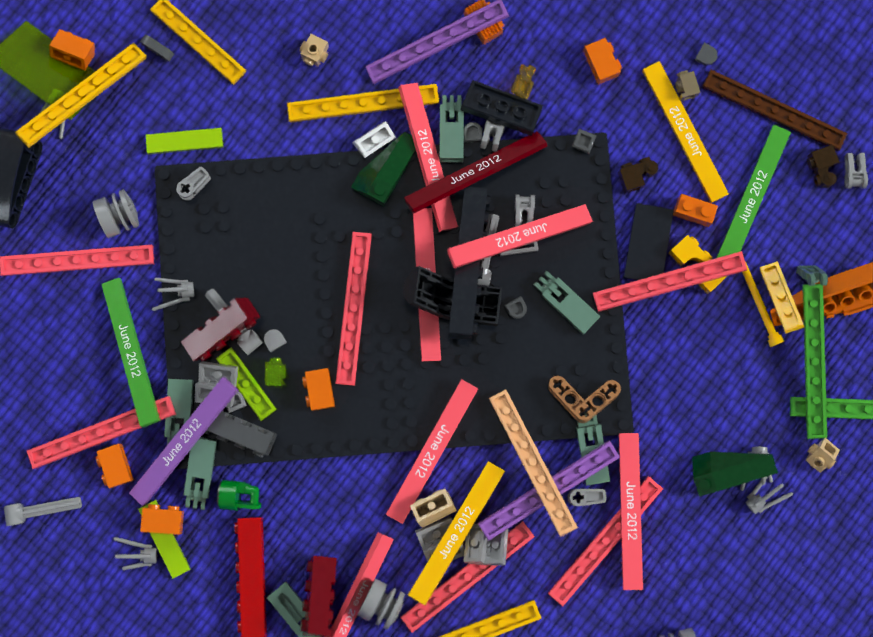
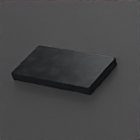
M472 80L460 110L532 136L543 105Z
M636 203L623 278L641 280L664 272L673 209Z

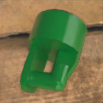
M223 480L218 488L217 505L220 509L237 511L238 508L260 509L259 488L245 482ZM241 494H250V501L241 500Z

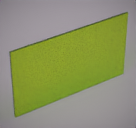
M25 21L0 44V69L51 105L95 71L89 66L84 71L51 58L49 45L52 39L28 21ZM83 106L81 109L75 112L68 119L72 120L85 106Z

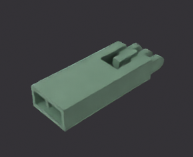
M442 95V104H440V162H463L464 111L460 110L462 106L461 95L457 96V102H454V95H450V102H446L447 96ZM448 113L449 119H454V113H456V122H447Z
M545 271L544 275L548 280L546 281L542 276L539 278L543 286L537 282L533 285L542 293L541 296L584 335L601 316L559 277L555 279L548 271ZM551 293H555L557 297L563 294L565 299L560 303Z
M168 379L167 396L171 398L176 415L165 419L164 437H167V445L180 430L181 424H176L175 418L184 419V425L192 415L194 380Z
M596 415L587 423H579L577 421L578 427H576L581 458L604 444L601 424L597 422ZM585 433L588 434L589 441H595V445H586ZM608 465L585 479L586 486L610 482Z
M200 437L190 450L184 489L186 508H189L191 501H194L193 509H197L198 502H201L200 508L205 510L206 499L210 495L217 439ZM195 477L204 479L202 491L199 490L201 482L195 483Z
M286 581L270 594L267 599L298 637H305L303 636V631H300V625L298 624L301 619L305 618V612L302 611L303 600Z

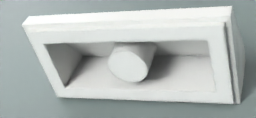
M385 121L352 143L361 155L366 158L396 137Z

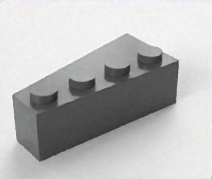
M221 411L204 432L207 435L210 432L217 434L216 438L227 442L229 439L235 442L234 446L243 450L246 447L253 450V454L263 457V455L269 456L278 435L224 411Z

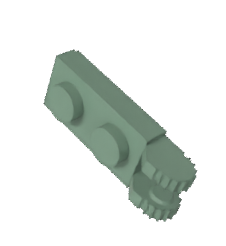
M797 266L796 273L802 279L807 280L809 286H815V283H818L819 280L820 285H827L828 276L818 266Z

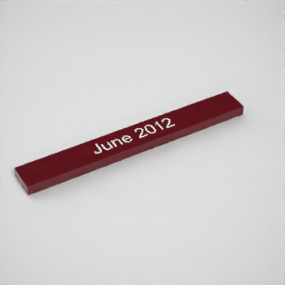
M536 131L532 136L528 135L404 197L405 202L412 212L416 213L546 148L547 142Z

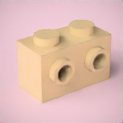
M446 489L438 490L432 495L419 499L410 505L418 524L422 528L457 511Z

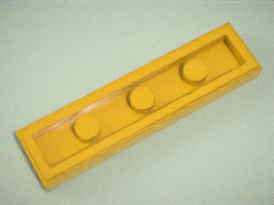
M778 261L759 267L785 334L804 328Z

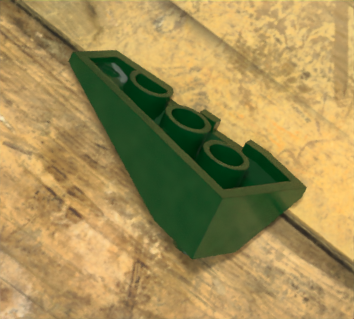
M403 132L359 172L351 189L385 206L416 151L412 135Z
M710 451L692 457L693 479L699 497L778 473L772 454Z

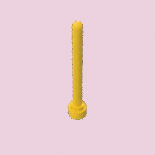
M746 263L747 271L742 272L768 331L769 340L767 341L769 346H776L785 341L783 336L776 332Z

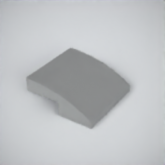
M200 362L199 381L195 383V402L202 403L222 377H226L236 387L238 366ZM234 397L225 407H232Z
M451 516L415 530L427 562L453 521ZM461 545L453 560L464 556L465 550L463 545Z
M474 524L465 540L463 562L478 565L505 566L508 529L488 541L479 525Z

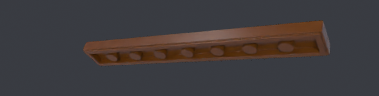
M713 70L709 71L702 88L825 146L833 145L836 151H840L848 134Z

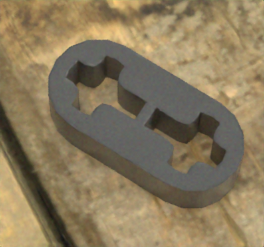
M146 34L140 40L144 47L167 62H170L174 56L171 50Z

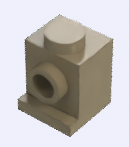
M685 70L677 73L678 78L677 82H675L677 92L681 93L680 101L698 97L701 92L694 71L688 73Z

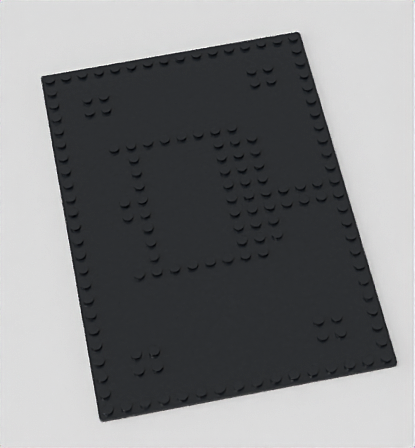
M604 132L591 133L596 135L589 154L572 148L576 135L543 137L547 142L546 148L468 186L488 189L487 195L491 196L490 207H486L485 213L499 216L496 233L515 227V194H519L522 197L535 195L533 221L586 204L593 222L537 241L538 251L491 256L488 270L492 272L489 286L502 288L498 325L477 324V333L472 334V340L448 338L450 320L439 317L441 361L421 362L418 308L408 304L403 296L405 279L413 268L416 267L413 212L406 204L404 197L426 187L416 151L385 206L351 189L359 172L384 149H378L366 158L359 151L156 166L155 186L161 278L188 280V282H193L194 297H190V301H183L163 308L167 383L168 379L194 380L192 414L201 404L195 402V383L199 381V363L201 360L193 361L181 341L197 328H205L204 323L208 319L220 316L218 311L205 297L207 291L215 289L228 306L231 305L230 302L234 298H249L260 315V318L256 320L257 324L247 329L253 330L263 341L252 353L247 355L237 343L239 338L237 337L234 340L229 339L226 341V346L222 349L212 351L210 353L211 357L203 362L219 364L216 358L232 347L277 410L260 421L246 401V407L229 414L278 435L269 456L263 455V457L253 454V450L246 447L243 450L234 446L235 442L229 439L227 442L216 438L217 434L210 432L207 435L204 433L201 437L217 439L214 466L422 450L461 379L477 387L478 390L446 448L511 443L489 400L490 397L504 390H507L533 442L577 438V420L548 389L549 381L554 376L563 377L584 400L607 381H617L621 386L620 394L596 415L597 422L601 424L603 436L633 433L623 306L598 312L593 297L594 292L621 285L607 134ZM520 139L500 140L497 151ZM489 141L485 149L480 148L481 142L464 143L463 162H440L444 177L494 153L492 151V141ZM435 145L440 161V145ZM203 167L208 172L211 180L193 199L188 201L181 199L176 190L177 184L197 168ZM182 189L186 193L190 192L189 189ZM464 189L450 195L458 228L439 232L432 210L436 274L450 280H455L456 268L453 267L447 250L458 246ZM525 211L522 212V225L527 223V213ZM352 233H371L372 238L355 386L335 384ZM534 244L524 245L515 249L534 247ZM545 271H548L555 279L559 277L601 316L584 335L541 296L542 293L533 285L537 282L543 286L539 278L542 276L546 281L548 280L544 275ZM161 282L162 288H172L180 285ZM162 292L163 304L182 298V296H178V292ZM551 293L560 303L565 299L563 294L557 297L555 293ZM521 296L527 306V312L524 317L514 319L510 317L504 305ZM275 329L282 333L287 343L270 352L264 342V336L269 330ZM328 368L335 407L311 411V407L307 408L305 396L309 395L308 389L303 386L302 377H305V372ZM554 382V386H553V387H554V388H556V387L560 388L561 383L559 382L558 384H556V383ZM609 387L607 393H605L604 395L607 397V395L610 392H614L616 388ZM572 395L565 397V401L569 404H573L576 401ZM599 397L592 399L595 406L603 404L602 399ZM589 406L584 412L580 410L581 417L591 409ZM225 407L222 411L228 413V410ZM175 418V423L181 424V429L183 426L184 419ZM190 451L175 469L188 468Z

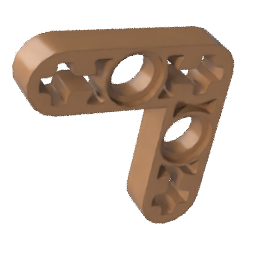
M554 376L549 381L548 389L579 423H587L619 396L621 386L617 381L609 380L584 400L563 377ZM554 382H555L556 384H558V383L560 382V383H561L560 388H558V387L554 388V387H553V386H554ZM609 387H615L616 389L614 392H610L607 395V397L604 395L605 393H607ZM572 395L576 401L573 404H569L565 401V397ZM599 397L602 399L603 404L595 406L592 399ZM589 406L591 409L587 412V415L581 417L579 415L580 410L584 412Z

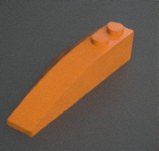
M873 262L828 278L827 285L823 286L824 316L826 318H833L835 314L842 313L844 316L852 315L873 308ZM801 290L792 297L800 317L803 319V291ZM775 308L770 310L773 325L780 326L782 324Z

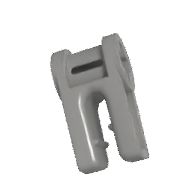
M486 120L480 148L485 149L489 143V136H493L492 151L496 152L504 126Z
M846 153L844 157L845 188H867L868 174L866 171L865 153H859L856 156V161L853 159V153ZM855 162L857 164V171L854 169Z
M199 167L177 184V193L181 199L191 200L211 180V177L203 167ZM182 189H189L190 192L186 193Z
M515 194V227L522 225L523 211L527 213V223L533 221L535 195L522 197L519 194Z
M572 489L569 491L567 499L573 506L605 503L606 491L604 489ZM576 492L578 495H581V499L578 500V503L576 500H573V496L576 495Z

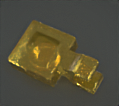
M521 64L520 74H517L511 89L513 94L528 100L534 84L531 81L536 71L534 66L529 65L527 67Z

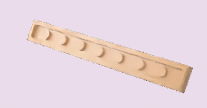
M507 390L490 397L489 400L559 536L561 537L577 529L578 527Z

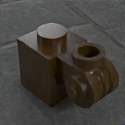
M830 145L811 152L807 156V165L816 175L814 176L815 185L823 188L831 187L835 184L837 178L834 173L828 172V169L839 163L834 146Z
M650 157L639 160V164L632 165V163L622 165V169L618 171V176L624 194L642 189L645 186L642 174L646 177H653L658 171L657 163L652 161Z

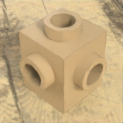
M310 34L307 42L304 41L299 50L303 62L309 66L316 65L319 67L320 63H324L328 56L327 50L329 45L327 41Z
M824 438L818 444L814 443L808 449L809 455L806 461L811 467L821 473L826 468L829 470L835 464V459L840 450L828 439Z

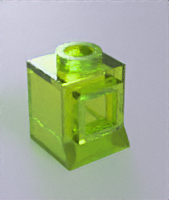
M270 358V362H265V385L286 386L283 380L286 379V365H283L282 358Z

